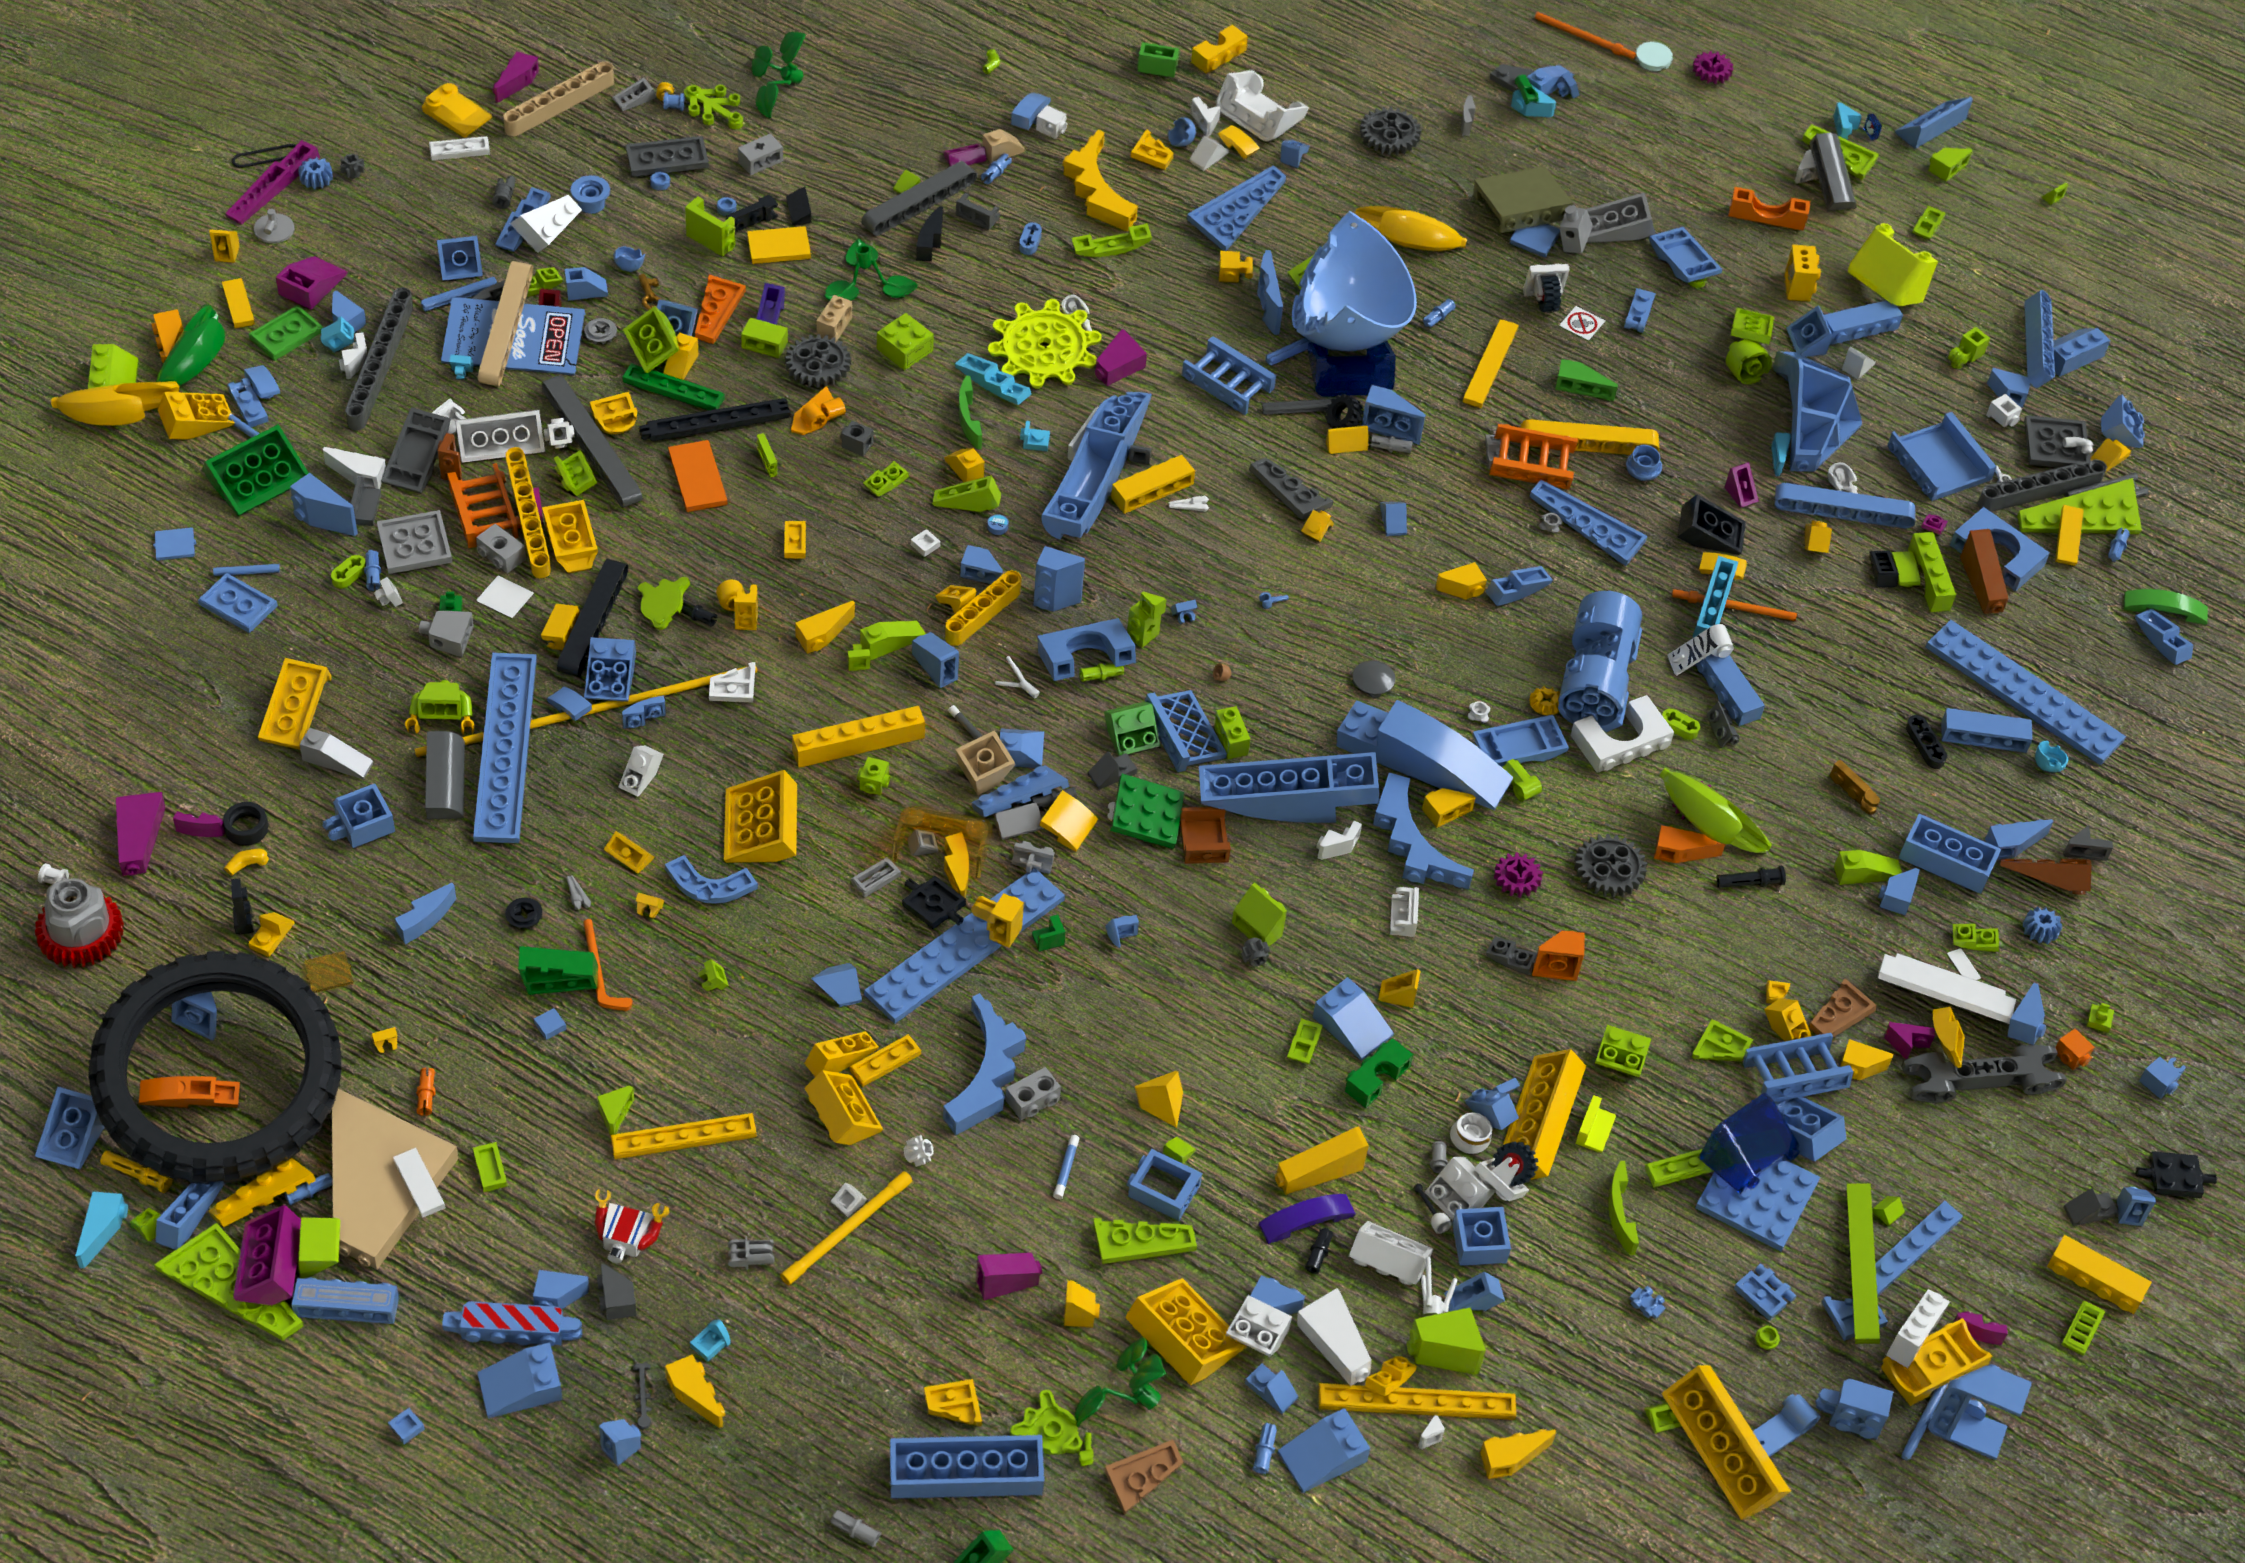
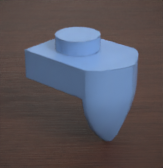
M1137 915L1122 916L1110 920L1105 926L1108 937L1115 946L1121 948L1120 938L1136 936L1138 934L1139 921Z

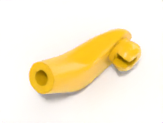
M260 848L238 852L226 864L224 870L233 876L250 864L257 863L260 866H264L269 861L267 852Z

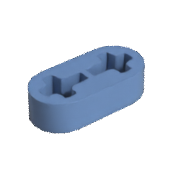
M1032 222L1024 227L1019 242V250L1022 254L1032 255L1036 252L1042 233V227L1039 224Z

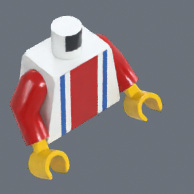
M600 1189L596 1191L595 1198L599 1205L596 1206L595 1227L598 1238L603 1241L604 1249L610 1251L608 1260L620 1264L624 1255L636 1257L641 1250L647 1249L657 1241L663 1225L661 1220L669 1214L668 1207H664L661 1215L658 1213L660 1203L653 1205V1214L612 1203L608 1207L606 1202L611 1199L610 1191L607 1190V1198L605 1200H601L599 1197Z

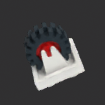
M1554 264L1529 267L1523 293L1524 296H1536L1541 312L1559 311L1561 296L1569 274V265Z
M1511 1142L1497 1149L1498 1152L1494 1153L1493 1159L1480 1162L1474 1170L1479 1173L1478 1177L1481 1181L1488 1185L1491 1184L1496 1189L1495 1192L1501 1199L1512 1201L1524 1197L1529 1191L1523 1184L1529 1182L1530 1178L1536 1175L1534 1171L1538 1170V1166H1535L1538 1158H1534L1536 1153L1534 1150H1530L1531 1147L1529 1145H1524L1523 1142Z

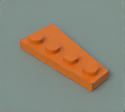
M709 274L704 301H702L701 313L699 314L695 330V338L711 344L715 343L745 294L746 285Z

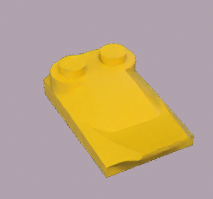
M446 83L429 94L422 105L423 113L464 138L492 118L490 113L460 94L458 87L451 83Z
M584 500L542 507L545 526L548 530L556 561L564 567L567 573L590 570L598 553V548Z

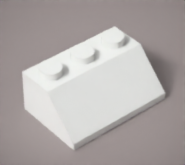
M1367 1221L1359 1229L1349 1257L1353 1258L1354 1262L1361 1266L1370 1265L1375 1267L1376 1271L1382 1275L1389 1276L1391 1274L1398 1277V1280L1406 1285H1416L1425 1270L1426 1257H1431L1434 1249Z

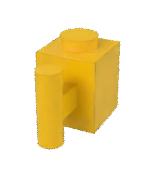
M1220 251L1219 282L1238 283L1240 273H1245L1247 279L1253 277L1252 257H1246L1245 262H1240V252Z

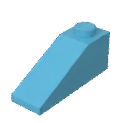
M92 1192L75 1255L79 1268H85L120 1229L122 1219H126L128 1204H125L122 1194Z

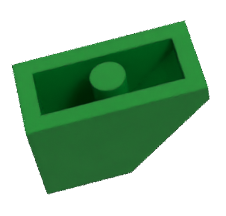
M1000 1530L982 1531L953 1563H1002L1014 1549Z

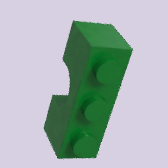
M1393 1038L1386 1044L1382 1043L1372 1057L1368 1056L1362 1062L1361 1067L1357 1071L1353 1070L1348 1074L1345 1080L1347 1082L1345 1092L1364 1108H1367L1382 1092L1384 1082L1376 1075L1387 1074L1396 1081L1411 1067L1414 1054Z

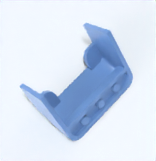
M1996 1365L1983 1366L1951 1380L1930 1418L1928 1429L1938 1437L1996 1460L2007 1426L1985 1417V1407L1981 1402L1971 1400V1398H1976L2020 1417L2032 1382L2001 1370Z

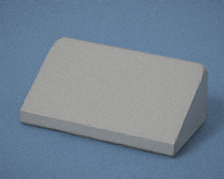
M1037 803L995 814L994 823L1002 840L1044 829L1039 826L1042 818Z

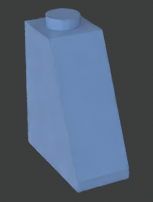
M931 632L920 635L912 640V655L939 688L958 680L959 652L957 649Z

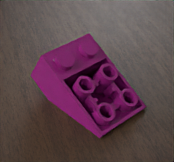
M313 256L287 265L275 277L278 294L312 310L348 272Z

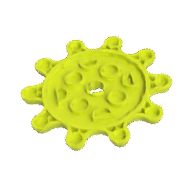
M1055 299L1047 300L1045 307L1039 311H1034L1028 304L1021 302L1015 306L1017 314L1015 320L997 319L993 322L994 330L1001 334L1003 339L990 343L988 345V352L991 356H1001L1008 359V362L1002 366V372L1013 376L1019 373L1029 375L1030 384L1034 389L1041 388L1045 380L1050 377L1060 379L1064 385H1071L1075 380V374L1072 369L1079 366L1090 369L1096 365L1097 357L1087 352L1086 348L1099 344L1102 335L1098 331L1082 329L1081 325L1087 319V313L1083 310H1076L1068 315L1063 314L1059 310V301ZM1048 343L1049 345L1047 346V348H1045V346H1041L1040 344Z

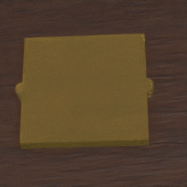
M345 951L304 960L308 973L306 978L310 981L314 993L353 984L350 972L352 967L351 964H348Z

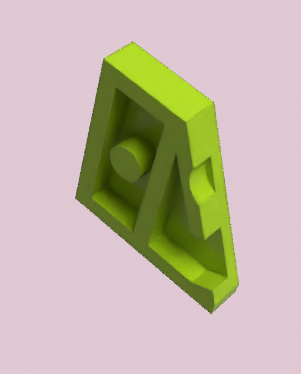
M1711 1019L1691 1058L1743 1061L1745 1051L1750 1048L1753 1039Z

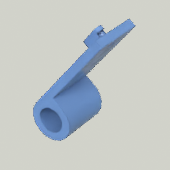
M1800 1394L1788 1396L1782 1403L1784 1405L1782 1411L1753 1431L1769 1457L1810 1430L1821 1417Z

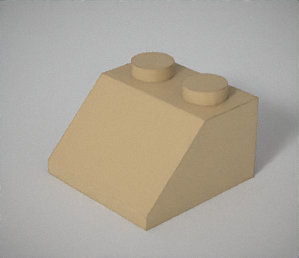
M995 730L955 749L957 762L977 795L998 786L1015 766L1014 760Z

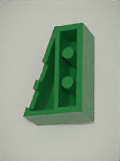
M519 946L518 970L528 995L597 989L598 963L593 952Z

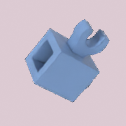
M2158 1057L2145 1069L2139 1081L2161 1099L2167 1093L2171 1095L2178 1088L2179 1084L2177 1081L2183 1074L2186 1066L2183 1065L2181 1068H2175L2173 1066L2176 1061L2175 1057L2171 1058L2168 1063L2161 1057Z

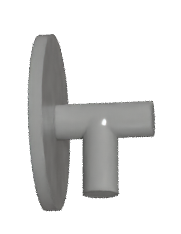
M269 209L267 211L268 215L259 218L254 225L255 236L265 243L275 244L284 242L294 233L293 221L286 215L276 214L274 209Z

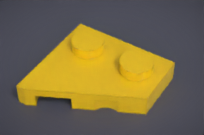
M1146 130L1131 151V158L1166 170L1173 159L1174 153L1165 147L1159 139L1155 140L1152 138L1151 132Z
M973 1379L924 1387L928 1414L977 1427L982 1426V1418Z

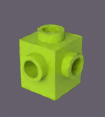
M868 757L864 767H860L857 774V780L860 781V790L881 796L884 787L887 788L890 782L889 762Z

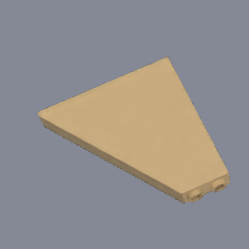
M338 1089L336 1100L332 1107L333 1218L340 1219L339 1253L343 1256H351L357 1259L365 1267L371 1266L378 1269L419 1213L394 1163L393 1157L416 1148L437 1188L458 1160L457 1146Z

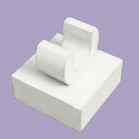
M388 577L382 579L380 583L383 589H378L374 592L376 599L380 600L382 606L387 605L390 601L395 607L402 604V599L394 584Z

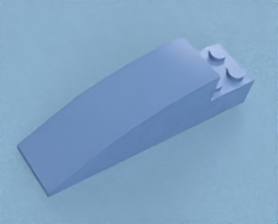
M1356 700L1337 730V747L1354 754L1375 752L1376 763L1440 789L1445 788L1472 794L1476 798L1475 803L1494 811L1513 780V776L1475 744L1433 717L1399 700H1396L1389 713Z
M1375 752L1199 766L1201 804L1225 809L1226 811L1244 816L1287 822L1334 823L1336 822L1335 807L1379 803V783Z

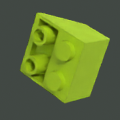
M1253 883L1235 907L1232 924L1249 939L1259 938L1262 943L1267 942L1268 946H1271L1283 936L1287 910L1282 903L1273 899L1266 889Z
M1607 1025L1595 1063L1640 1077L1651 1038Z

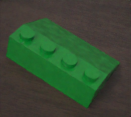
M279 424L205 461L202 467L213 488L237 516L290 490V486L309 473Z

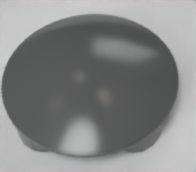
M1365 661L1354 669L1352 682L1371 697L1378 698L1381 694L1392 689L1395 684V674L1383 662Z

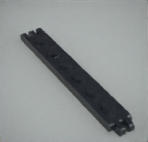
M786 398L652 420L648 421L646 425H641L639 432L643 440L659 441L787 419L791 417V412Z

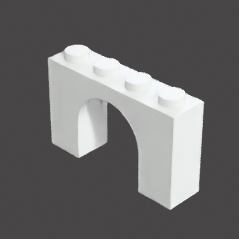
M1647 695L1629 701L1626 710V717L1638 732L1639 736L1636 739L1619 741L1609 737L1593 716L1574 722L1570 736L1597 773L1604 770L1608 771L1614 766L1629 763L1635 758L1645 757L1651 752L1659 749L1663 750L1670 746L1674 731Z

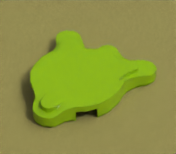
M681 577L674 582L662 579L657 587H653L647 582H643L638 586L639 592L643 595L641 601L642 614L650 620L657 630H664L669 622L672 621L671 616L677 611L680 613L682 610L683 594L690 586L689 579Z
M1050 1390L1040 1392V1409L1026 1408L1023 1421L1014 1424L1010 1428V1436L1042 1435L1044 1454H1074L1082 1448V1440L1078 1434L1076 1419L1069 1411L1057 1405Z

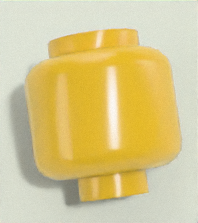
M729 579L723 581L717 587L716 595L720 606L727 611H734V599H737V590L739 586H742L739 581Z

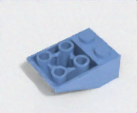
M591 637L584 693L585 699L628 702L636 658L634 640Z

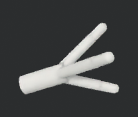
M1007 656L1006 660L1019 678L1020 683L995 681V685L1019 687L1024 689L1034 699L1037 698L1040 691L1025 680L1019 668L1016 667L1010 656Z

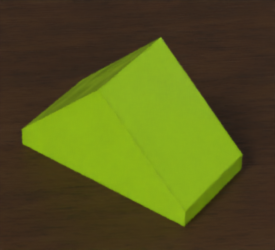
M626 1086L597 1096L598 1109L610 1136L618 1132L634 1101V1088L632 1086Z

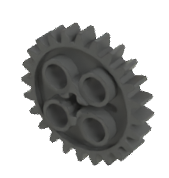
M1382 107V111L1375 108V113L1369 111V115L1365 114L1364 119L1361 120L1360 138H1363V143H1368V148L1374 146V151L1380 149L1381 154L1385 151H1388L1389 155L1392 152L1398 155L1399 151L1405 154L1406 149L1412 151V147H1416L1417 143H1419L1421 136L1420 124H1417L1418 119H1412L1413 114L1407 116L1406 110L1401 113L1400 108H1397L1396 111L1392 107L1389 110Z
M810 334L809 339L802 337V342L795 340V345H790V350L786 351L785 356L786 370L789 371V376H794V381L800 379L801 385L807 382L808 387H811L812 384H815L816 388H819L820 384L826 387L827 383L834 386L835 380L841 382L842 377H847V372H850V351H847V346H842V341L836 343L835 337L829 340L828 335L821 338L820 334H817V337L813 338Z
M1607 833L1606 838L1603 839L1598 834L1596 840L1590 837L1589 842L1584 841L1582 847L1578 848L1574 869H1577L1576 876H1582L1581 883L1588 882L1587 889L1595 888V894L1603 891V897H1606L1607 893H1611L1613 898H1615L1616 893L1624 897L1625 891L1628 894H1632L1633 889L1638 890L1639 885L1643 884L1647 872V862H1644L1645 855H1639L1640 848L1633 849L1634 842L1627 844L1626 837L1620 841L1618 835H1615L1614 839H1612L1609 833Z

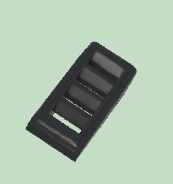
M1889 550L1870 551L1869 556L1876 586L1878 588L1896 587L1899 573Z

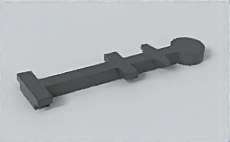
M640 1363L633 1365V1371L639 1370L640 1394H635L636 1400L641 1399V1407L637 1408L636 1412L641 1413L638 1419V1426L641 1429H647L651 1425V1419L647 1416L646 1412L652 1411V1408L646 1407V1399H651V1393H645L644 1370H650V1364Z

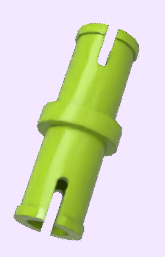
M1100 663L1095 667L1080 668V680L1082 682L1095 679L1102 681L1106 680L1107 677L1123 676L1124 666L1115 667L1114 664L1104 665Z

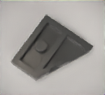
M1501 64L1490 73L1489 79L1511 92H1515L1518 90L1515 78L1518 75L1524 74L1529 76L1534 70Z

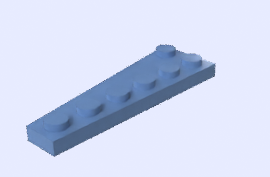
M1540 480L1530 493V498L1551 513L1557 514L1562 521L1625 566L1647 540V535L1543 480Z

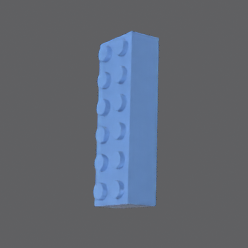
M1042 1435L890 1438L891 1498L1043 1495Z

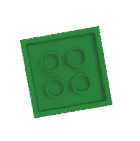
M1121 774L1110 831L1174 849L1177 841L1184 792Z

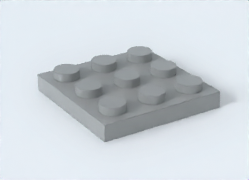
M440 510L377 521V528L389 574L452 563V556Z

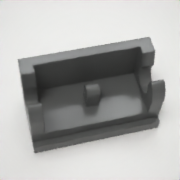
M964 193L956 201V215L990 230L1000 218V213H998L1000 208L995 206L989 211L980 205L971 203L967 199L969 194Z

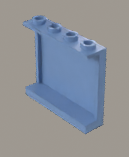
M1952 412L1945 414L1942 423L1901 437L1895 431L1892 432L1887 445L1889 450L1897 457L1901 465L1905 467L1912 479L1917 482L1923 493L1931 501L1991 481L1997 467Z

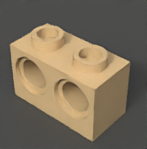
M836 295L832 297L817 319V334H820L821 338L828 335L829 340L835 337L837 342L852 319V301Z

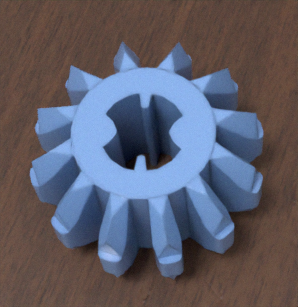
M318 157L313 160L309 158L308 162L302 161V165L299 167L300 181L306 185V188L313 187L315 190L317 187L323 189L324 185H329L333 177L330 163L326 162L325 159L319 160Z
M2036 907L2027 913L2023 921L2024 934L2030 935V941L2035 939L2038 941V944L2044 941L2048 945L2051 941H2055L2062 930L2061 917L2054 916L2055 910L2049 912L2046 907L2043 910Z

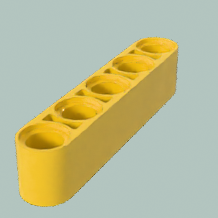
M1013 570L1005 572L948 619L945 625L946 642L951 646L962 644L1015 600L1021 593V574Z

